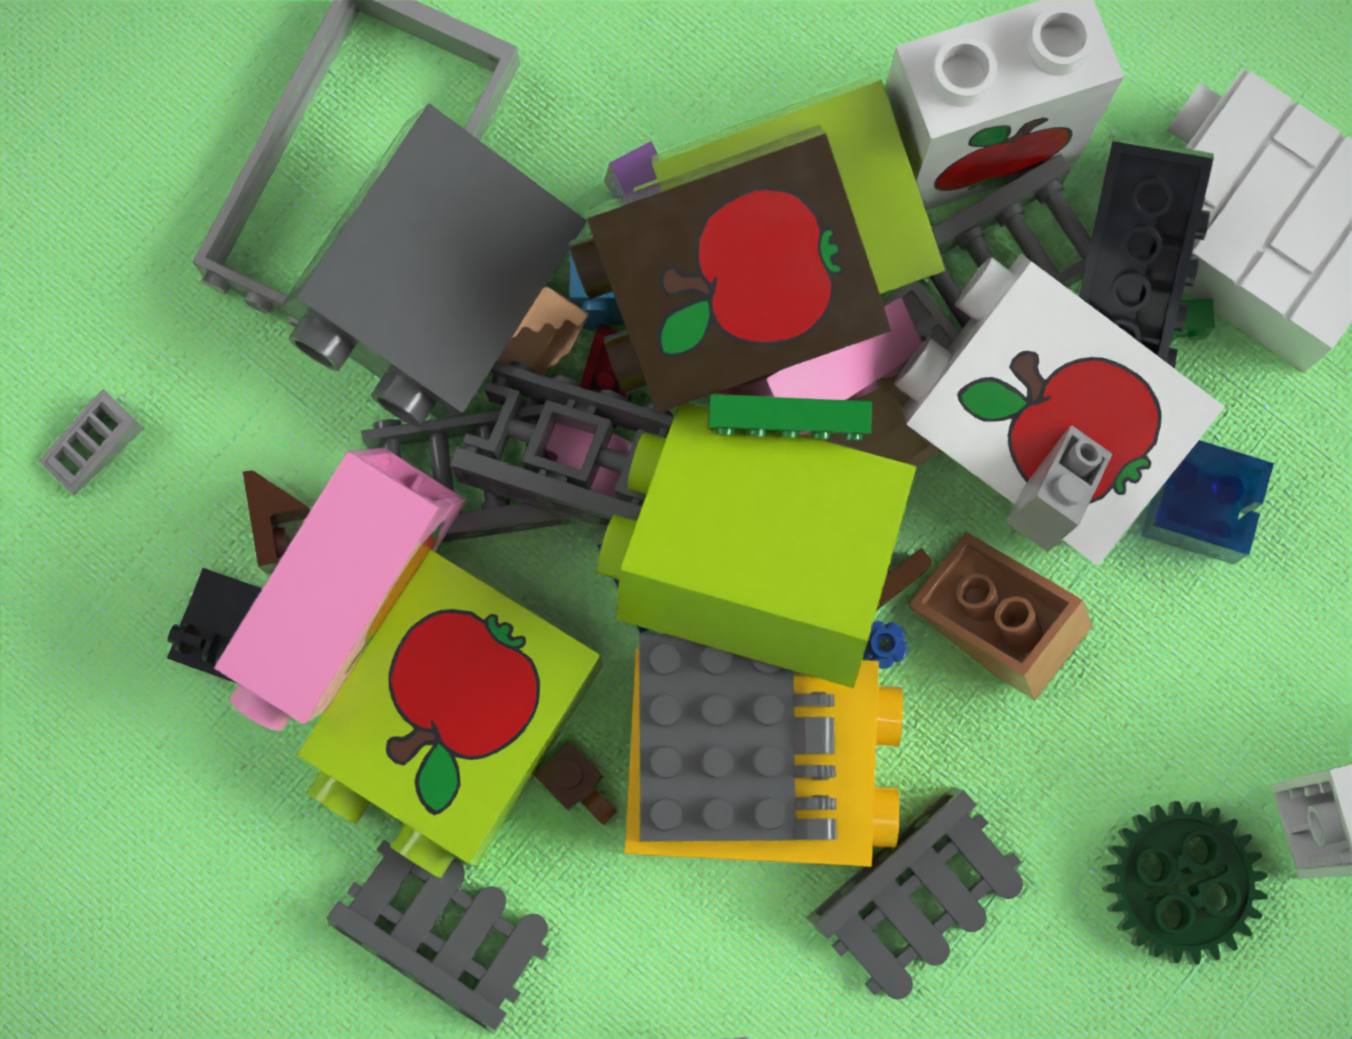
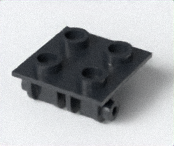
M202 568L180 625L174 624L170 629L167 642L171 643L172 646L167 659L237 683L214 667L256 601L262 588Z

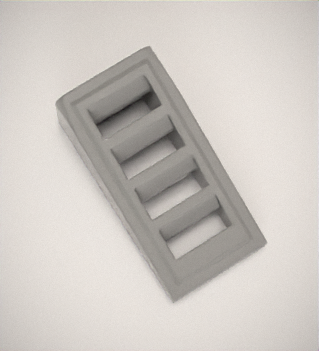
M103 389L87 404L39 462L75 496L144 428ZM106 414L119 424L113 432L101 421ZM93 427L106 439L100 447L87 435ZM78 441L93 453L88 461L73 448ZM65 454L80 468L75 476L59 462Z

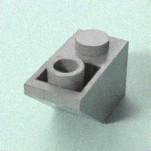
M1071 425L1023 487L1006 523L1048 551L1079 526L1112 453Z

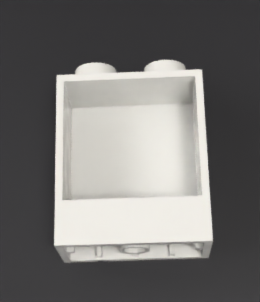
M1242 69L1223 97L1201 82L1167 129L1188 144L1186 149L1214 153L1213 165L1202 210L1210 211L1205 239H1195L1191 257L1199 258L1194 286H1184L1183 290L1197 300L1213 299L1214 312L1305 373L1334 348L1352 322V139L1341 135V131L1299 103L1297 105L1291 101L1292 98L1253 72H1247Z

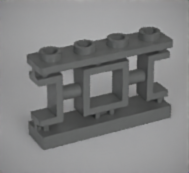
M496 361L491 369L493 378L491 382H487L485 393L489 401L503 405V408L489 440L466 433L463 440V449L457 447L450 467L458 482L607 530L614 514L638 520L646 495L627 490L628 477L635 450L643 432L667 438L674 419L673 414L669 410L657 413L654 404H647L645 407L629 403L625 397L614 391L600 390L597 393L584 389L577 381L566 376L557 375L552 379L539 375L532 367L521 362L512 361L507 365ZM522 396L545 402L537 425L517 419L524 403ZM556 422L595 434L581 470L542 458ZM612 424L637 431L629 454L607 448L614 432ZM509 437L529 443L522 459L525 469L500 461ZM600 466L621 473L614 489L616 498L591 490Z

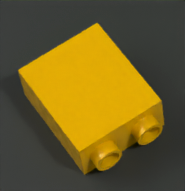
M636 649L625 854L857 867L872 866V847L895 848L898 840L899 790L898 787L875 786L876 746L899 747L903 723L902 688L878 686L879 661L862 660L854 688L819 678H811L810 676H793L794 695L810 694L811 692H827L834 695V707L794 708V718H835V754L795 755V766H836V777L829 780L795 778V798H811L815 795H828L830 798H836V810L796 811V819H837V840L640 842L639 649Z

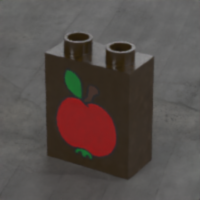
M819 125L591 206L586 218L591 234L569 241L570 252L588 299L590 300L613 292L624 320L625 330L604 337L606 350L623 394L648 386L657 413L892 331L827 134Z

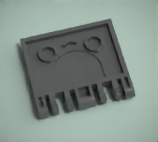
M639 634L640 842L837 840V819H796V811L836 810V798H830L828 795L795 798V778L829 780L836 777V766H795V755L835 754V718H794V708L834 707V695L827 692L794 695L793 676L809 675L668 634Z

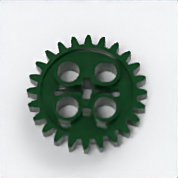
M1180 801L1169 803L1168 816L1160 805L1150 807L1151 822L1141 814L1134 815L1132 819L1137 831L1134 832L1127 828L1118 830V834L1126 844L1124 847L1109 846L1107 850L1118 858L1117 864L1106 865L1102 868L1106 873L1115 876V883L1102 887V891L1117 894L1118 899L1108 906L1107 910L1108 912H1123L1125 915L1118 924L1117 929L1119 931L1131 928L1136 930L1131 941L1133 946H1141L1148 940L1151 941L1149 946V956L1158 958L1164 949L1167 948L1169 963L1178 964L1182 958L1183 951H1185L1189 964H1200L1201 950L1204 951L1210 960H1219L1220 951L1218 944H1221L1228 951H1236L1238 947L1233 934L1251 937L1253 933L1244 921L1246 918L1262 919L1263 915L1252 907L1253 900H1263L1268 897V894L1255 889V882L1268 877L1265 872L1253 871L1252 864L1262 857V853H1247L1244 849L1252 839L1251 834L1235 837L1233 832L1236 829L1238 820L1235 818L1229 819L1219 824L1220 809L1217 807L1211 808L1203 817L1201 804L1197 801L1190 803L1186 814H1184ZM1195 836L1201 838L1206 843L1208 849L1207 858L1201 864L1193 861L1188 852L1189 842ZM1149 853L1156 855L1162 863V874L1155 881L1149 880L1142 871V861ZM1219 864L1225 867L1224 873L1191 883L1187 886V890L1170 891L1149 901L1144 898L1146 891L1179 881L1182 875L1198 874ZM1214 884L1220 885L1226 892V904L1220 911H1215L1211 908L1207 900L1208 890ZM1169 900L1177 904L1181 912L1180 922L1173 929L1164 925L1160 915L1161 908Z

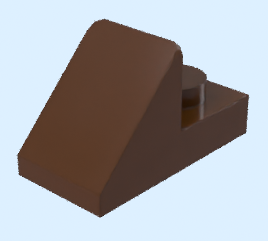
M244 471L243 477L257 564L263 572L271 574L290 545L286 528H278V524L306 519L311 510L255 471Z

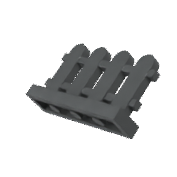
M949 788L898 834L895 848L884 847L872 858V866L862 867L806 917L814 928L827 939L834 934L836 935L838 940L831 946L841 957L847 951L854 956L871 976L865 983V986L874 995L882 989L885 994L893 999L906 998L913 988V980L905 970L906 966L917 956L932 966L943 964L949 957L950 947L942 934L951 925L956 923L958 927L967 932L979 931L985 925L987 918L985 909L978 902L985 894L992 890L1002 898L1012 899L1018 896L1022 890L1023 880L1015 869L1021 863L1020 859L1014 852L1010 851L1004 856L982 831L989 823L980 813H977L973 818L970 817L968 813L977 804L963 789ZM945 835L948 840L935 851L931 846ZM958 851L981 877L969 889L964 886L946 864ZM909 868L912 873L898 885L895 879ZM921 884L945 910L932 923L909 897ZM872 901L875 906L861 918L858 912ZM885 917L908 943L895 956L872 931Z
M383 840L377 848V852L384 857L363 887L354 882L347 891V894L354 898L349 907L339 901L336 903L327 916L328 925L495 1035L507 1014L500 1009V1006L505 999L514 1005L521 992L513 986L533 956L542 961L549 951V948L542 944L548 931L546 920L538 914L531 913L525 915L517 926H514L501 917L506 906V896L500 888L495 886L485 887L478 893L475 899L459 889L465 877L464 867L459 861L453 859L442 878H439L390 847L391 844ZM411 874L425 884L405 914H402L390 906L389 903L408 875ZM450 901L466 910V913L447 941L444 942L430 931ZM380 916L396 926L390 935L375 925ZM493 928L507 937L508 940L487 970L471 959ZM421 944L437 953L432 963L416 953ZM463 971L479 981L474 991L458 981Z

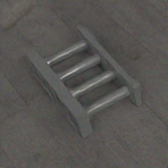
M1062 154L1055 156L931 228L942 261L945 259L943 254L956 246H959L961 250L966 249L978 268L990 257L995 259L982 238L985 236L983 231L998 222L1000 227H1007L1027 259L1066 288L1082 280L1091 237L1061 193L1064 190L1062 184L1071 170ZM1035 200H1038L1040 204L1046 203L1082 258L1080 262L1061 273L1058 272L1022 217V214L1025 212L1023 207ZM944 266L945 271L932 275L929 278L963 329L971 317L955 306L961 290Z
M532 398L523 400L524 403L517 419L537 425L545 405L544 402ZM501 410L424 421L421 427L402 424L401 420L398 419L381 420L372 424L373 429L361 430L362 440L368 449L386 448L400 458V445L428 441L433 478L454 491L447 438L465 436L467 433L470 435L476 434V437L489 440ZM545 449L542 458L548 459L547 451ZM484 490L485 502L481 503V509L462 512L461 509L441 543L572 524L571 518L525 503L510 505L509 499H504L503 496Z

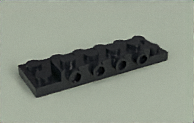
M1113 136L1079 297L1171 367L1175 368L1178 349L1170 348L1173 332H1183L1187 317L1188 304L1180 303L1184 286L1193 287L1196 279L1199 258L1191 257L1195 239L1204 240L1208 228L1210 211L1202 210L1213 165L1214 153Z

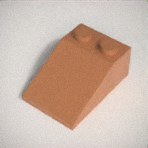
M968 532L962 536L908 604L913 612L990 673L1034 701L1092 627L1083 599Z

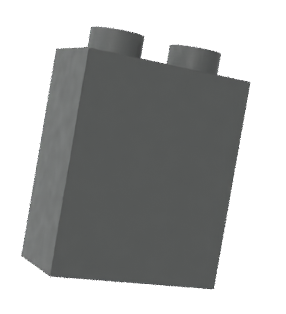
M428 103L404 123L279 307V309L299 322L290 334L289 340L308 357L331 370L339 371L347 358L350 357L379 377L380 381L371 393L373 400L386 411L412 426L421 427L429 413L437 419L461 414L570 249L569 241L577 238L587 220Z

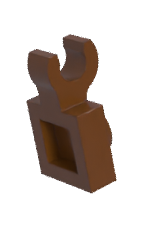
M569 740L533 774L568 811L580 801L603 826L617 813L616 809L594 788L604 776Z

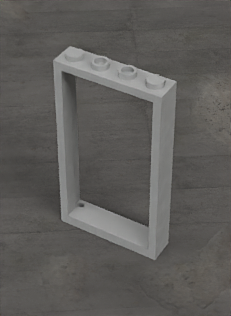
M333 0L192 261L203 276L201 281L211 289L223 294H227L229 289L244 295L243 301L262 313L269 314L271 309H274L288 316L286 322L293 327H296L299 323L279 309L287 297L286 294L224 266V263L359 11L493 72L464 128L479 141L484 136L520 66L517 46L416 0Z

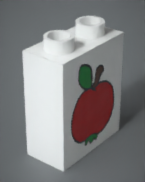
M1040 0L896 46L885 84V91L925 211L1007 185L1059 154H1062L1068 164L1078 161L1124 78L1094 0Z
M1022 254L1017 257L1009 269L990 257L975 272L955 302V306L971 317V319L949 348L946 350L932 338H927L910 357L896 378L894 385L910 397L901 409L906 425L1013 504L1016 503L1025 484L1071 425L1111 452L1112 456L1079 526L1062 539L1098 566L1225 406Z

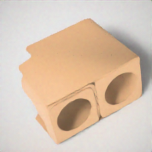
M549 287L543 288L497 360L507 365L512 361L524 363L532 367L537 374L543 376L549 367H554L563 355H567L570 352L588 317V313Z

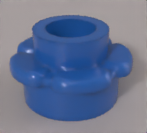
M882 621L873 622L863 657L869 661H879L880 669L891 668L894 662H901L908 650V645L904 642L905 633L903 629L893 622L884 624ZM886 640L888 648L882 649L879 642Z

